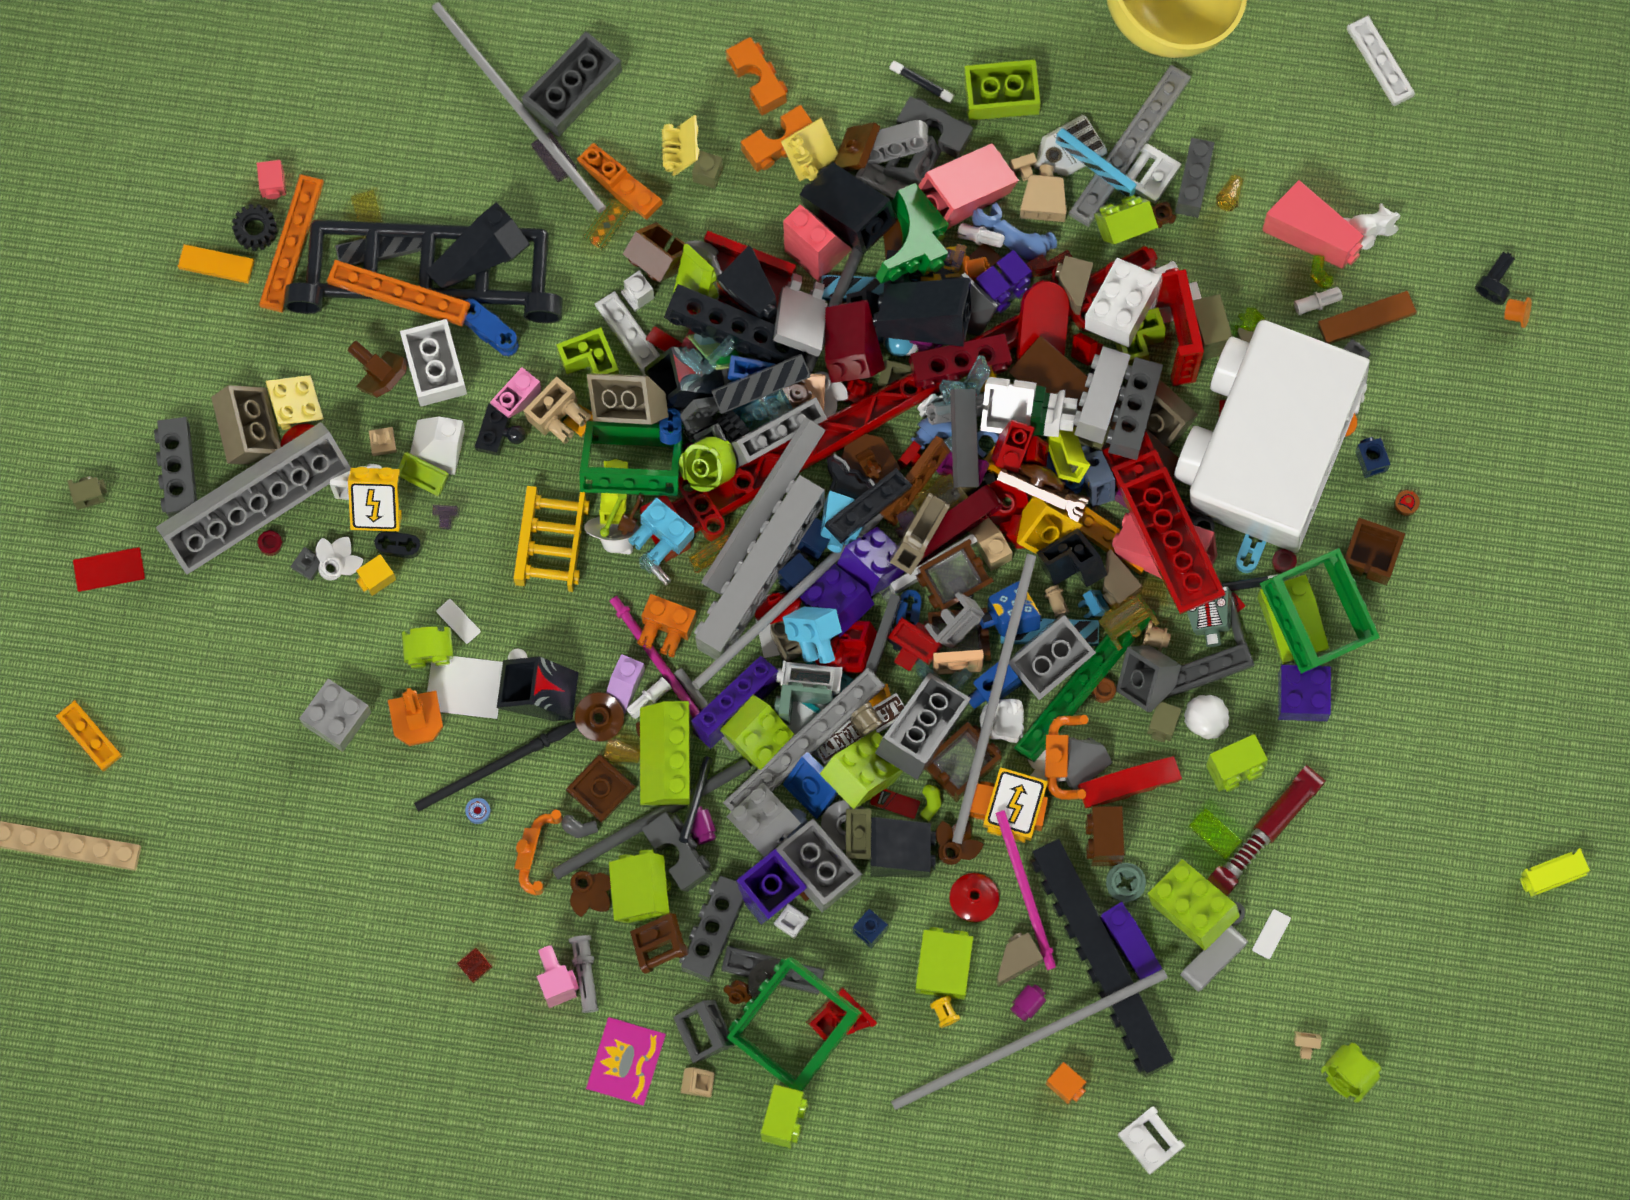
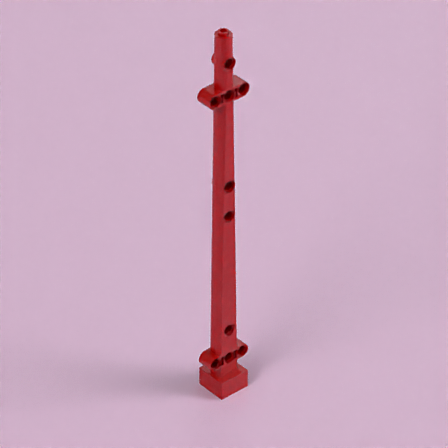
M1144 245L1120 259L1145 270H1150L1156 266L1158 257L1153 248H1148ZM1115 261L1110 262L1104 268L1090 275L1080 315L1075 314L1069 305L1068 317L1072 318L1081 331L1089 332V330L1085 329V320L1081 316L1085 315L1089 310ZM1056 266L1052 271L1051 282L1058 284V280L1055 277ZM1020 313L969 341L1005 334L1009 351L1016 348ZM980 354L978 356L983 362L991 360L987 354ZM963 359L955 360V364L959 367L967 365ZM933 364L931 366L935 372L944 370L940 364ZM912 372L831 415L823 422L817 424L825 429V432L799 473L842 449L864 434L873 431L923 402L931 394L942 391L950 386V384L941 382L936 383L935 387L929 389L916 388ZM907 387H913L916 390V392L914 394H908L904 391V389ZM791 439L751 462L736 468L734 477L711 491L701 492L694 489L691 492H687L683 487L690 483L687 479L684 480L681 477L678 489L679 499L670 502L667 496H660L658 499L694 527V534L701 530L707 540L711 542L715 540L717 542L716 539H722L721 536L725 534L723 517L755 498ZM745 480L750 485L746 488H741L737 483ZM653 501L640 507V513L642 514ZM699 504H704L708 509L699 512L695 507ZM711 524L720 526V529L716 532H711L707 528ZM655 535L651 536V539L656 546L660 539L657 538ZM691 541L679 553V555L691 548ZM671 550L664 558L665 562L678 556V554Z

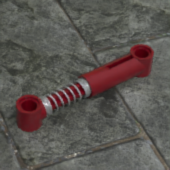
M1306 765L1285 792L1253 827L1254 832L1251 833V838H1247V843H1243V847L1238 848V853H1234V858L1229 859L1230 862H1226L1224 866L1219 865L1207 880L1228 896L1239 883L1238 878L1243 874L1242 870L1244 868L1247 869L1246 865L1248 863L1251 864L1253 858L1256 859L1255 855L1257 853L1260 854L1259 850L1261 848L1264 849V845L1273 843L1305 804L1316 795L1326 780Z

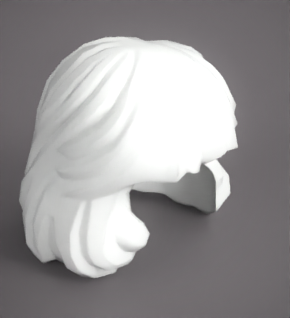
M999 699L989 738L1017 743L1019 738L1023 737L1024 709L1019 699ZM988 704L983 707L980 715L981 728Z

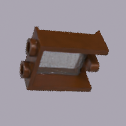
M970 539L916 569L918 574L915 576L922 588L927 587L931 594L928 596V599L934 609L939 608L940 611H943L959 602L955 596L957 592L968 597L994 582L992 577H988L982 566V560L979 556H976L972 549Z
M981 608L984 613L987 612V608ZM951 610V612H953V614L955 615V617L962 611V610ZM942 611L928 612V620H924V625L929 623L940 631L947 626L941 617ZM979 623L952 649L943 645L938 653L983 650V661L991 662L989 629H983Z
M969 722L941 745L925 768L956 802L964 796L981 732L979 727L976 725L972 726ZM988 743L978 782L1001 762V751L994 743Z

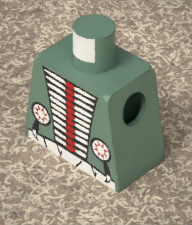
M1223 587L1226 593L1225 596L1187 611L1193 632L1196 635H1205L1207 647L1221 645L1220 632L1229 631L1231 628L1232 593L1228 587Z

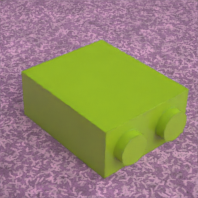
M641 850L639 855H620L618 860L609 862L614 921L632 923L669 914L664 855L656 854L654 850Z
M929 927V930H923L915 993L941 997L950 996L951 998L965 1000L973 936H968V932L955 930L954 933H945L944 929L938 927Z

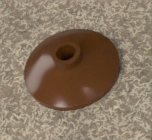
M596 692L587 695L579 702L575 710L577 729L584 737L596 742L607 741L616 736L624 722V712L621 704L607 693ZM598 713L603 716V721L596 722L594 720V715Z

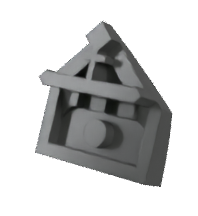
M714 396L693 400L680 415L688 439L699 433L700 429L715 425L712 416L719 412V408Z
M1069 737L1068 772L1065 780L1071 790H1077L1079 784L1092 780L1112 764V761L1104 745L1100 742H1096L1092 738L1077 740L1075 737Z

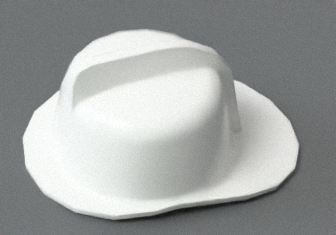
M600 517L592 518L586 522L585 531L587 534L599 538L607 552L628 555L633 552V545L629 543L628 539L639 529L637 524L633 532H627L626 535H623L622 531L617 530L619 524H611L609 535L602 537L600 530L606 524L600 523Z

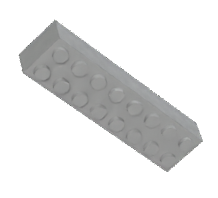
M320 422L164 521L156 529L181 568L188 575L329 485L331 479L350 471L351 467L330 432Z
M799 475L796 481L792 480L785 491L788 494L783 501L779 500L773 509V517L770 521L766 520L760 529L761 536L757 541L753 540L747 549L748 556L744 562L740 560L733 572L735 576L732 581H726L720 592L722 594L718 602L714 601L707 612L709 614L705 622L701 621L694 632L696 634L697 649L715 660L740 638L754 616L755 610L763 602L778 579V571L788 563L808 528L824 507L825 490Z

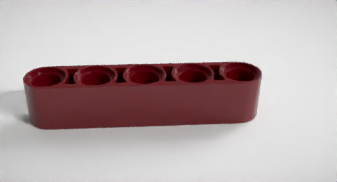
M989 484L977 490L945 514L917 567L936 556L1002 508L1003 502Z

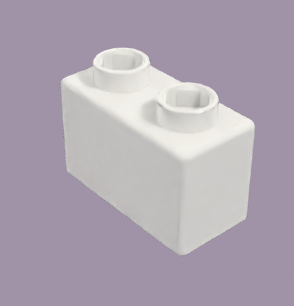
M1267 320L1258 322L1250 343L1230 337L1220 355L1210 385L1212 391L1227 396L1214 432L1199 426H1193L1183 446L1174 473L1176 480L1191 485L1190 508L1209 517L1216 523L1298 553L1366 385L1370 360Z

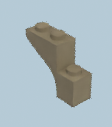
M929 492L903 532V538L890 557V563L911 575L924 556L926 547L948 511L950 504Z

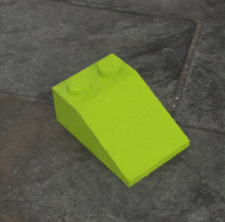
M1306 574L1284 581L1315 652L1318 653L1329 649L1315 596ZM1260 589L1257 599L1282 664L1295 661L1263 590Z

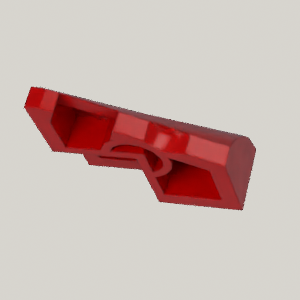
M856 621L841 637L837 636L832 639L831 647L835 660L823 664L817 659L815 660L816 664L819 666L842 667V671L862 673L869 659L877 631L870 621Z
M843 987L837 991L840 996L862 1012L846 1035L867 1027H874L877 1024ZM829 999L806 1023L826 1041L847 1012Z

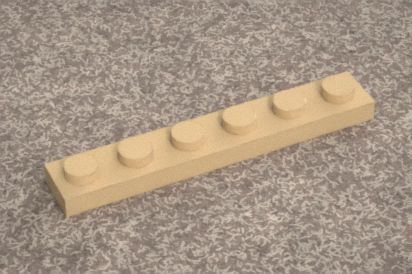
M0 821V848L133 871L137 869L141 851L140 845Z

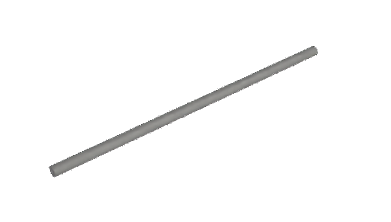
M436 2L432 6L435 13L598 213L603 212L606 209L603 202L443 6Z
M878 514L865 524L858 538L862 539L864 534L871 531L884 519L882 515ZM843 545L840 553L832 552L702 672L692 682L693 686L696 689H700L835 564L846 545Z
M1031 554L1026 555L952 842L962 844L1036 560V556Z
M1164 969L898 1097L892 1100L891 1103L894 1109L897 1110L1168 977Z

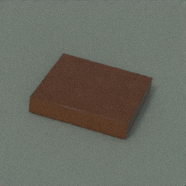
M599 754L566 788V792L602 824L636 789V786Z

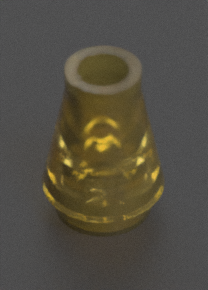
M1231 175L1228 182L1217 194L1216 205L1220 209L1231 212L1234 208L1238 207L1243 184L1241 177Z
M608 738L603 758L609 759V762H631L638 764L640 749L617 738H614V740Z

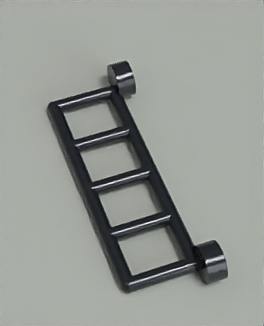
M314 220L310 225L306 283H292L285 286L284 308L294 313L314 314L322 310L323 297L374 299L328 283H320L324 234L366 236L363 269L376 273L378 271L380 237L422 238L418 286L462 300L474 299L480 304L524 305V318L532 322L556 323L561 321L563 298L556 294L545 293L549 234L545 229L519 228L527 241L534 243L531 291L489 290L490 270L475 274L474 289L445 288L442 290L441 288L433 287V280L426 273L435 261L436 239L457 240L469 226Z

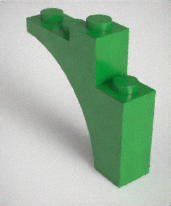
M914 183L897 190L891 203L900 222L902 246L894 256L882 262L876 275L881 284L889 280L895 281L901 275L908 272L913 273L916 270H919L922 275L938 272L943 268L944 261L948 255L947 250L940 242L945 237L949 223L918 185Z

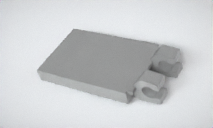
M793 273L791 282H788L787 286L783 287L779 293L773 341L818 357L822 351L825 307H827L825 300L821 299L824 293V284L815 281L814 289L807 294L799 291L802 284V276Z

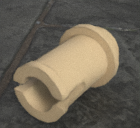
M1055 585L1045 590V598L1049 600L1055 618L1062 614L1067 615L1070 611L1062 595L1063 589H1060L1059 585Z

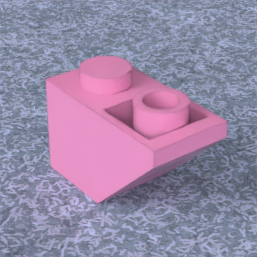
M521 367L491 400L490 404L510 418L523 411L541 393L540 381Z

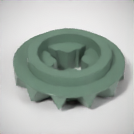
M1131 863L1115 865L1109 871L1106 878L1108 893L1115 900L1125 903L1137 900L1143 894L1146 887L1144 873L1138 866ZM1121 875L1126 880L1133 879L1130 883V890L1125 886L1119 887L1122 882Z

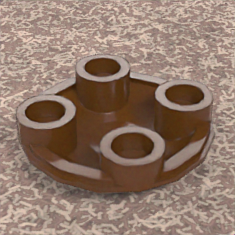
M1022 464L1019 468L1018 473L1031 478L1030 483L1038 487H1044V484H1048L1052 489L1063 491L1065 481L1058 478L1057 473L1053 470L1036 464Z

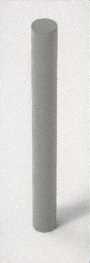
M680 668L674 674L702 711L708 705L707 701L699 690L693 686L691 679L683 668ZM725 736L722 738L731 752L736 749Z

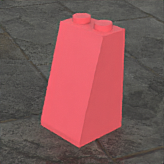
M991 143L928 171L918 187L949 223L948 230L972 216L977 208L984 209L1010 194L1019 180L1014 171L1007 165L1001 153Z
M1300 180L1267 212L1262 229L1265 233L1341 269L1348 263L1352 265L1360 256L1359 251L1363 247L1361 243L1364 235Z
M801 204L783 220L784 251L818 282L822 280L823 275H827L852 250L837 234Z
M1130 512L1126 513L1122 520L1120 534L1116 533L1112 542L1116 556L1121 560L1124 559L1144 568V571L1161 578ZM1194 526L1213 566L1218 556L1215 533Z

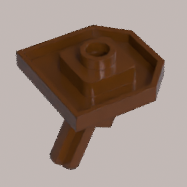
M354 341L347 349L363 365L362 368L367 373L356 386L361 392L377 398L391 391L406 373L408 361L402 356L386 351L380 358L376 353L374 355L371 354L358 341Z
M864 434L844 448L842 458L848 462L851 469L860 470L865 477H871L875 484L895 468L898 471L901 470L881 437Z

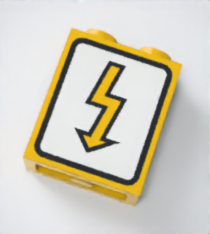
M366 467L350 469L348 493L351 530H400L402 510H399L398 502L400 469L388 467L381 469Z
M1000 767L983 824L984 828H988L987 833L1001 836L1002 832L995 813L1005 810L1014 840L1020 843H1025L1026 840L1031 841L1048 781Z

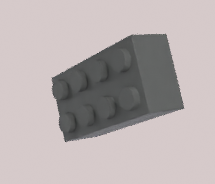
M585 31L522 96L523 106L531 115L559 137L622 72L621 60Z
M929 672L882 738L875 754L918 780L963 715L971 698Z

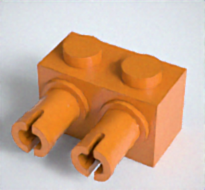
M650 594L641 615L642 623L645 626L637 644L642 647L645 644L646 648L651 649L658 630L664 631L668 634L660 652L664 655H667L668 652L669 657H675L681 638L689 640L697 620L696 611Z

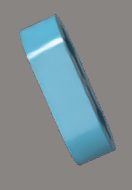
M1245 535L1236 558V567L1239 571L1251 573L1256 569L1266 541L1260 540L1262 543L1257 542L1255 549L1250 547L1252 539L1249 538L1253 536ZM1248 552L1252 553L1250 561L1254 564H1249L1248 567L1243 566V561L1240 559H1245Z

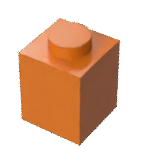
M1065 1062L1046 1081V1085L1067 1104L1072 1100L1077 1102L1086 1092L1083 1089L1086 1081Z

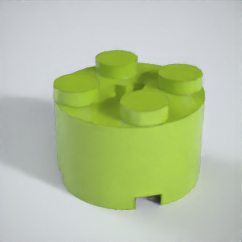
M706 437L690 445L682 453L679 460L681 476L684 480L687 479L689 481L690 487L701 492L711 491L734 477L736 470V458L732 444L717 437Z
M438 627L410 629L409 635L406 631L402 632L404 662L411 665V668L426 667L425 663L430 662L435 663V666L450 665V659H453L451 628L444 627V631H438Z
M1351 1042L1348 1046L1341 1045L1323 1065L1321 1072L1323 1074L1326 1071L1328 1074L1326 1081L1345 1098L1351 1095L1355 1097L1354 1102H1360L1380 1079L1379 1072L1381 1067L1374 1060H1368L1362 1054L1361 1048Z

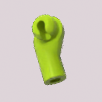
M931 784L926 785L922 790L926 797L927 805L919 816L926 822L933 818L942 805L940 790L937 786H932Z

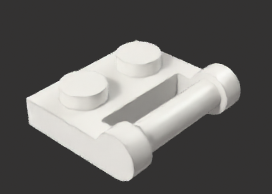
M1145 144L1141 149V155L1126 176L1136 183L1135 193L1156 204L1181 168V163L1153 146ZM1149 158L1155 159L1141 182L1135 181Z
M1154 1106L1118 1133L1120 1139L1149 1175L1185 1147L1184 1143L1181 1140L1178 1141L1157 1115L1158 1111ZM1147 1121L1151 1122L1171 1147L1166 1152L1144 1126Z

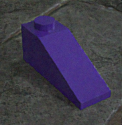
M1122 902L1101 914L1100 919L1110 938L1139 980L1162 969L1137 923Z

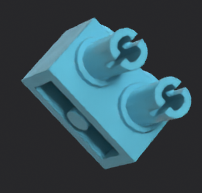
M656 497L640 515L641 526L628 541L633 546L635 544V548L640 550L652 535L659 538L658 544L647 554L651 561L654 560V563L659 565L671 550L679 555L694 538V527Z
M802 607L783 617L788 640L799 642L804 662H812L819 659L820 663L825 664L835 660L830 639L842 632L836 609Z

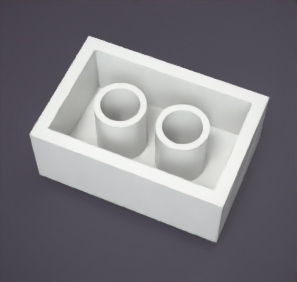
M1116 258L1085 315V329L1129 348L1157 296L1161 276Z
M447 319L400 331L420 407L467 394Z

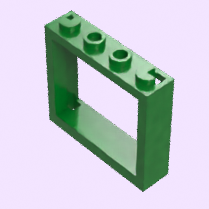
M587 421L579 472L580 492L678 496L680 479L679 460L683 452V425H681V441L674 445H667L660 441L659 424ZM592 444L674 447L671 470L589 467ZM586 480H592V484H586ZM666 483H673L674 487H666Z
M1339 548L1260 583L1300 673L1313 669L1380 638L1375 628L1376 625L1373 623L1367 610L1366 603L1356 586V581L1352 577ZM1324 563L1358 639L1318 657L1284 584V580Z
M789 957L786 960L782 958L773 969L776 972L771 980L767 978L758 989L761 993L755 1000L751 998L743 1008L746 1013L740 1020L736 1018L728 1029L730 1033L726 1038L787 1087L802 1092L855 1024L862 1012L797 960ZM791 969L847 1012L797 1079L742 1035Z

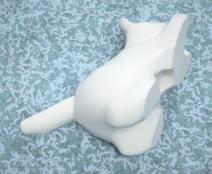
M1381 203L1379 211L1375 214H1360L1353 218L1344 219L1364 235L1361 245H1363L1362 249L1367 250L1374 245L1377 235L1391 236L1398 231V227L1394 224L1400 218V214L1389 211Z

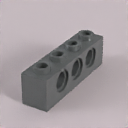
M1135 357L1133 366H1127L1124 379H1127L1128 383L1127 387L1122 386L1118 400L1122 401L1121 408H1115L1112 421L1117 423L1115 430L1110 429L1106 441V443L1110 444L1108 453L1137 460L1161 375L1162 364ZM1140 384L1144 386V389H1137L1134 385ZM1134 405L1138 407L1139 410H1131L1128 406ZM1130 427L1133 431L1126 432L1122 428Z
M186 417L157 420L158 429H154L155 442L160 445V452H156L157 464L162 466V475H158L160 489H164V498H161L162 512H166L168 518H171L197 501L190 424ZM170 443H179L177 448L173 450L168 449ZM173 465H181L178 472H170V468ZM175 488H183V492L180 495H172Z
M721 875L718 882L713 881L708 894L711 895L709 903H704L700 910L699 917L702 919L699 926H694L690 933L689 940L692 942L688 949V955L679 960V963H682L681 969L683 972L710 982L744 904L737 882ZM720 900H726L730 904L724 911L718 910L715 907L716 903ZM709 923H717L720 928L716 933H709L706 931V926ZM701 945L709 947L710 952L706 956H699L696 953V949Z

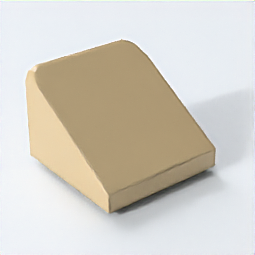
M694 1067L685 1068L681 1093L711 1097L715 1072Z

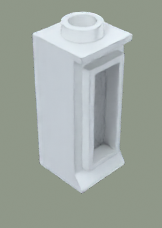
M783 661V668H778L779 673L777 674L776 682L781 683V690L782 684L788 685V682L802 683L803 687L813 688V685L816 684L825 685L828 687L827 689L832 690V696L836 697L840 694L842 667Z

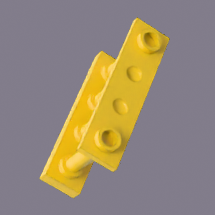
M527 486L514 572L516 586H525L526 579H530V577L567 581L569 592H573L574 584H579L580 570L576 569L584 515L589 514L590 501L586 500L585 492H580L579 502L542 498V495H538L537 487ZM542 507L577 511L576 524L538 521V518H535L536 509L540 510ZM537 530L573 534L572 548L535 544V541H532L533 532L537 533ZM541 554L571 558L569 571L534 568L528 564L529 556Z

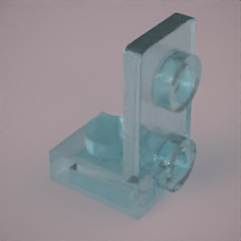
M729 335L704 362L701 361L703 357L694 348L689 350L686 346L679 352V357L700 377L705 373L709 375L717 366L715 362L721 356L724 358L728 356L734 349V339Z
M978 356L964 382L942 380L939 389L945 404H950V390L975 389L976 397L979 396L983 384L990 375V368L984 356Z
M783 389L762 397L735 412V414L740 417V420L745 423L744 425L751 432L793 408Z
M919 659L916 662V673L922 680L930 672L944 681L922 660ZM966 668L961 672L957 670L948 679L949 685L961 692L972 680V673Z

